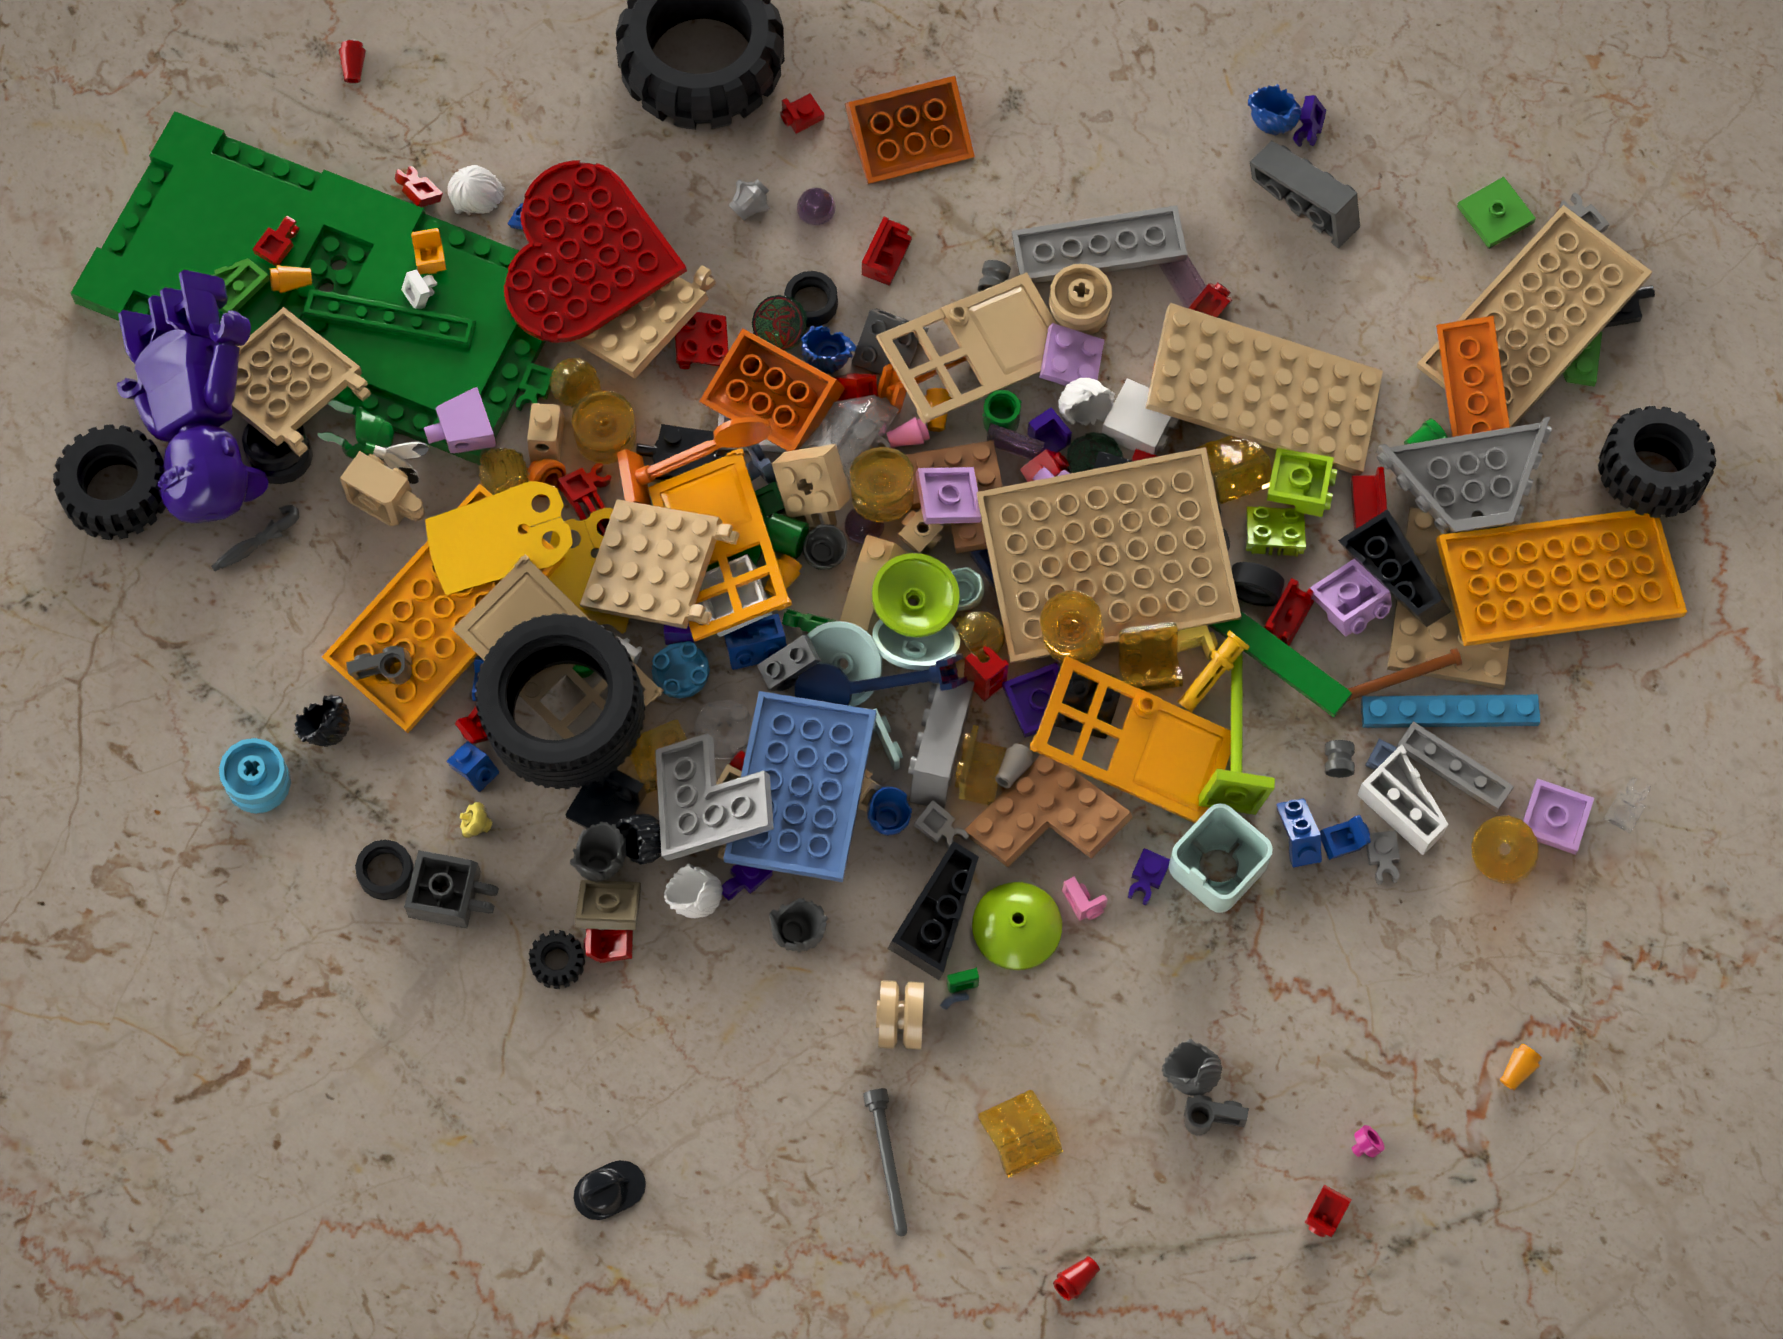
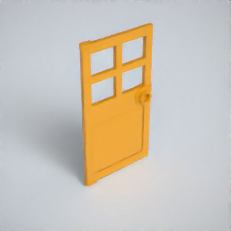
M736 449L727 453V456L648 487L653 506L716 516L723 521L722 524L732 525V531L739 533L736 545L716 541L709 564L719 562L724 582L699 591L695 603L698 604L728 592L734 613L713 620L709 625H701L700 623L689 621V627L695 642L774 610L780 611L792 605L744 459L743 449ZM760 544L767 565L733 578L727 557ZM770 575L776 596L743 609L737 588Z
M1066 656L1064 657L1039 729L1033 737L1029 750L1040 753L1196 823L1209 809L1208 807L1199 806V794L1216 769H1226L1231 754V731ZM1073 672L1098 683L1087 714L1062 703ZM1107 688L1132 698L1122 730L1097 719ZM1058 713L1083 724L1073 755L1047 744ZM1093 728L1118 739L1107 771L1082 760Z

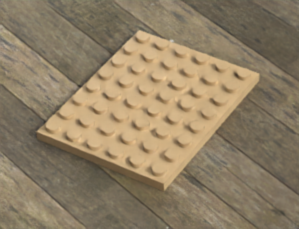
M1206 447L976 492L1010 664L1241 619Z

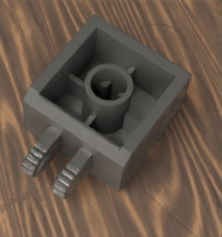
M418 850L404 908L408 918L467 928L471 911L488 914L494 911L495 906L492 903L474 900L476 893L496 896L499 888L491 884L479 882L481 871L478 863L473 860ZM443 886L448 887V890H446L445 892H438V889L442 891Z

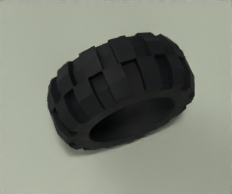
M771 0L627 1L628 9L625 8L620 14L616 28L618 67L621 69L622 81L631 97L637 101L642 100V108L661 121H664L667 116L674 118V125L680 128L696 130L697 124L711 123V129L731 125V117L740 114L743 119L763 104L762 95L768 97L773 93L781 77V65L785 61L784 27L779 10L771 3ZM695 19H711L730 25L740 32L748 42L745 51L732 64L721 70L705 74L685 73L673 69L663 63L655 55L653 49L658 40L669 29L685 21Z

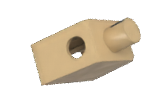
M539 403L531 405L527 437L530 464L535 460L554 459L560 462L565 421L560 405ZM542 444H545L549 447V449L542 450L540 448L542 447Z

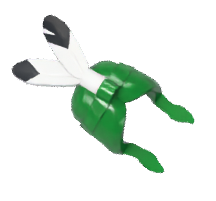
M331 400L328 403L337 411L355 415V435L358 443L352 446L348 440L335 435L333 432H319L317 434L319 438L341 445L344 454L351 459H354L359 451L368 456L373 454L384 460L392 470L393 468H398L408 476L409 483L416 484L419 482L417 471L404 459L423 456L429 451L427 444L409 442L392 446L394 429L392 424L386 421L385 418L379 415L374 416L363 407L348 406L338 400Z

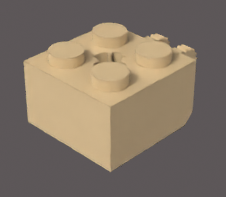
M836 444L784 452L772 463L786 515L788 517L805 515L806 521L809 523V530L811 531L816 526L821 525L818 513H821L825 524L836 526L835 511L840 510L850 499L849 487Z
M359 451L340 477L347 501L389 526L399 525L404 517L411 518L414 521L424 518L425 509L422 506L423 503L419 497L417 498L412 493L408 476L398 468H393V470L388 468L380 458L373 454L368 456Z

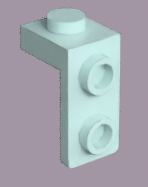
M877 708L873 710H876L877 715L873 731L877 732L891 766L895 771L900 769V758H903L897 741L892 743L888 733L891 732V728L886 716L880 717Z

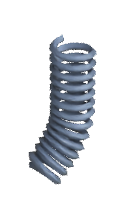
M963 992L961 995L959 993V996L958 994H952L950 998L947 996L942 1001L940 1007L948 1009L956 1001L969 1000V994Z

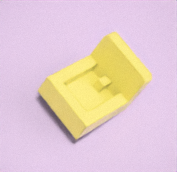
M1207 625L1172 633L1170 644L1174 654L1202 646L1206 659L1210 660L1212 659L1210 657L1212 651L1218 648L1215 633L1213 631L1209 632Z

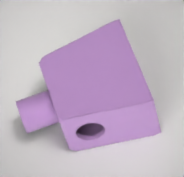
M477 387L437 406L436 412L439 423L424 427L428 443L431 444L445 439L450 453L496 446L494 433Z

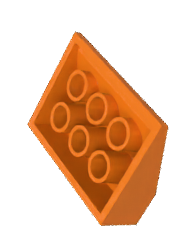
M955 76L845 103L850 129L868 184L975 157Z
M742 328L699 402L730 420L742 417L766 419L771 424V434L766 440L786 451L799 450L827 418L845 387L837 379Z

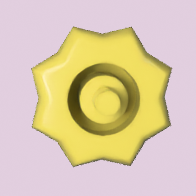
M480 802L470 804L466 812L460 814V819H462L460 828L465 838L477 836L481 832L487 833L491 829L492 821L487 817L484 805Z

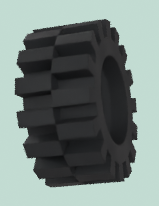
M551 930L549 931L550 935L547 936L544 933L539 936L540 940H535L532 943L533 949L529 951V964L533 975H535L539 983L543 982L545 987L550 988V985L554 986V989H560V985H564L565 988L569 987V982L573 981L575 983L578 980V975H582L584 971L585 958L578 939L575 940L574 935L570 933L566 935L565 931L559 930V933ZM555 949H561L569 956L567 965L559 970L550 969L545 963L547 954Z

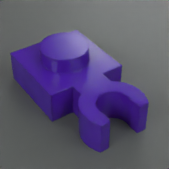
M1144 848L1131 877L1138 880V882L1130 886L1128 898L1132 899L1136 891H1142L1145 894L1142 904L1147 905L1152 894L1150 887L1160 888L1169 868L1170 859Z

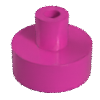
M1364 1125L1355 1132L1354 1137L1357 1144L1352 1147V1151L1357 1157L1365 1153L1369 1157L1374 1158L1385 1149L1382 1139L1370 1126Z

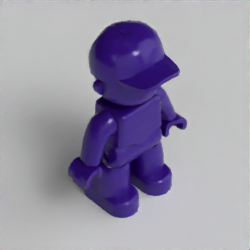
M182 270L179 273L182 290L164 287L160 290V296L152 295L149 297L148 302L151 315L126 310L118 314L125 350L131 361L135 364L134 369L137 373L138 381L125 378V380L117 383V390L121 397L134 400L140 418L150 434L160 441L169 442L164 455V474H162L158 482L164 505L172 516L182 522L203 523L226 519L240 510L243 502L252 501L261 496L267 490L269 481L265 472L248 467L242 463L236 439L230 432L220 427L233 417L232 404L236 394L240 347L237 346H243L250 337L251 324L249 319L237 311L229 310L228 313L222 315L220 321L219 310L227 304L228 300L225 281L217 276Z

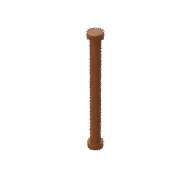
M1457 648L1450 650L1451 653L1351 687L1348 690L1352 692V696L1348 701L1453 664L1456 666L1462 665L1460 653Z

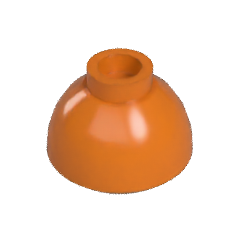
M554 459L535 460L528 468L529 481L547 483L556 487L558 491L560 490L557 486L558 479L567 475L565 466ZM543 494L538 495V496H540V497H547L546 495H543Z

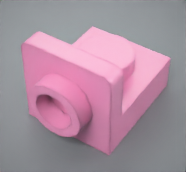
M1075 876L1063 883L1062 892L1079 921L1085 918L1092 920L1104 912L1108 900L1105 894L1088 901L1090 894L1083 883L1079 884Z

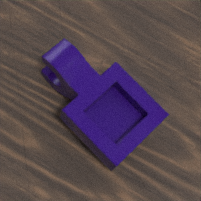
M1316 95L1305 96L1300 121L1303 125L1293 136V140L1298 147L1302 146V141L1306 137L1309 144L1314 146L1317 141L1316 134H1321L1327 110Z
M736 864L730 869V874L733 878H730L722 885V895L730 901L744 888L751 894L773 875V871Z

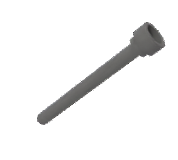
M874 1089L863 1093L864 1103L866 1107H869V1112H873L895 1233L903 1237L907 1234V1225L885 1114L889 1097L887 1089Z

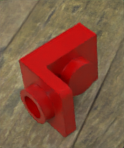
M811 93L792 103L787 98L782 100V111L780 112L782 121L787 127L791 126L796 134L824 120V112Z
M1219 282L1216 285L1208 283L1189 306V309L1218 318L1227 305L1232 302V299L1228 297L1231 292Z

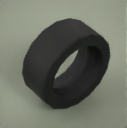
M804 271L795 275L787 283L784 297L791 299L795 303L796 293L805 287L820 288L826 292L828 297L825 307L818 311L809 312L800 309L803 316V326L808 328L811 326L819 327L828 323L835 315L838 307L837 287L832 279L824 273L817 271ZM786 301L785 307L789 306V310L792 307V310L795 311V318L792 316L791 320L801 325L797 309L790 302Z
M1237 562L1232 565L1231 570L1239 600L1264 607L1274 606L1278 603L1285 581L1281 574L1267 566L1253 562Z
M386 839L374 841L365 846L358 855L355 864L356 877L364 892L373 898L381 900L395 899L404 894L409 888L414 869L413 861L406 848L396 841ZM392 854L399 858L402 863V874L391 885L378 886L371 882L368 877V865L372 859L379 855Z

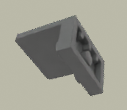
M878 308L870 310L852 363L882 374L883 367L890 364V361L876 336L909 322V320ZM924 327L923 329L925 330V332H926V334H927L929 328H928V327ZM914 332L893 340L909 369L919 343Z

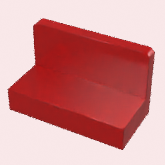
M1378 467L1375 475L1351 477L1354 530L1387 510L1384 467Z

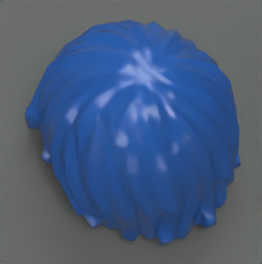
M1278 84L1274 86L1268 85V87L1258 89V91L1249 95L1248 106L1252 110V119L1257 127L1265 133L1275 136L1280 133L1284 134L1285 132L1292 131L1300 120V105L1295 101L1293 94L1287 93V89L1281 91Z
M811 326L810 330L801 338V355L804 361L826 374L832 375L835 371L843 368L848 359L853 357L851 352L856 351V345L850 338L844 336V333L836 332L831 335L830 329L823 326L816 328Z

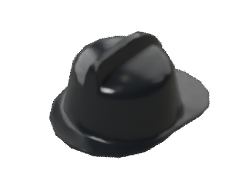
M622 1160L611 1162L595 1169L582 1177L577 1183L573 1197L575 1207L581 1215L590 1220H603L626 1210L639 1202L645 1193L646 1181L644 1173L637 1165Z

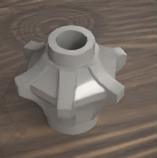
M739 179L736 182V193L732 199L733 201L728 206L745 221L755 213L767 212L770 209L766 196L769 190L758 179L754 183L744 182Z

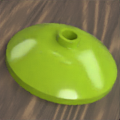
M907 553L892 558L880 568L872 586V603L880 620L891 630L909 637H925L941 631L951 622L959 605V587L953 573L941 561L926 554ZM915 599L918 605H910L908 600Z
M1010 882L991 889L982 897L973 914L972 932L978 949L990 962L1005 969L1026 970L1042 964L1055 952L1062 935V917L1057 904L1044 890L1028 883ZM1015 916H1021L1024 921L1016 924L1012 919Z

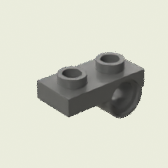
M802 635L757 666L769 690L783 691L794 686L800 674L821 660L809 636Z
M400 646L384 648L382 650L383 653L375 655L370 653L360 654L354 657L353 661L346 662L348 674L355 680L382 673L393 684H403L412 675L411 656L406 649L400 648ZM401 662L400 670L395 674H390L391 666L394 663Z
M1194 1095L1193 1098H1187L1184 1110V1124L1186 1129L1194 1135L1207 1133L1213 1122L1244 1128L1249 1108L1242 1107V1104L1236 1101H1224L1223 1104L1213 1102L1211 1097L1205 1095ZM1195 1112H1201L1207 1117V1122L1205 1124H1197L1192 1120L1191 1115Z

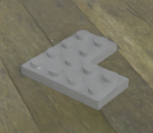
M708 733L656 749L661 857L669 861L774 829L770 775L767 772L760 771L716 785L713 737Z

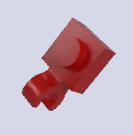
M286 216L276 231L268 227L253 247L254 254L274 266L280 265L294 246L290 239L299 231V227L295 225L297 222Z

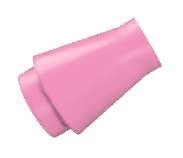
M916 417L894 430L886 432L891 449L901 446L925 444L924 441L930 439L926 423L924 424L921 419Z

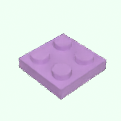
M1052 323L1048 327L1039 378L1064 386L1079 378L1098 380L1104 339Z
M974 467L917 469L915 476L924 524L981 522L976 495L978 487Z
M1537 778L1518 835L1576 855L1594 798Z

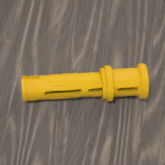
M1230 630L1227 633L1228 638L1219 649L1212 651L1210 656L1212 660L1177 701L1191 713H1193V710L1211 690L1226 670L1229 671L1234 668L1233 663L1244 650L1250 648L1248 644Z

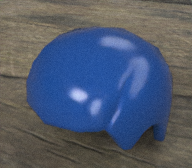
M891 786L882 787L873 794L867 805V818L875 831L886 836L895 835L903 831L909 824L912 808L909 806L907 794L904 791Z

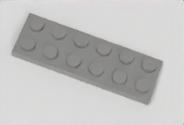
M1177 205L1012 231L1019 275L1027 272L1033 283L1052 281L1055 275L1063 268L1073 264H1088L1100 269L1104 273L1187 260V250Z

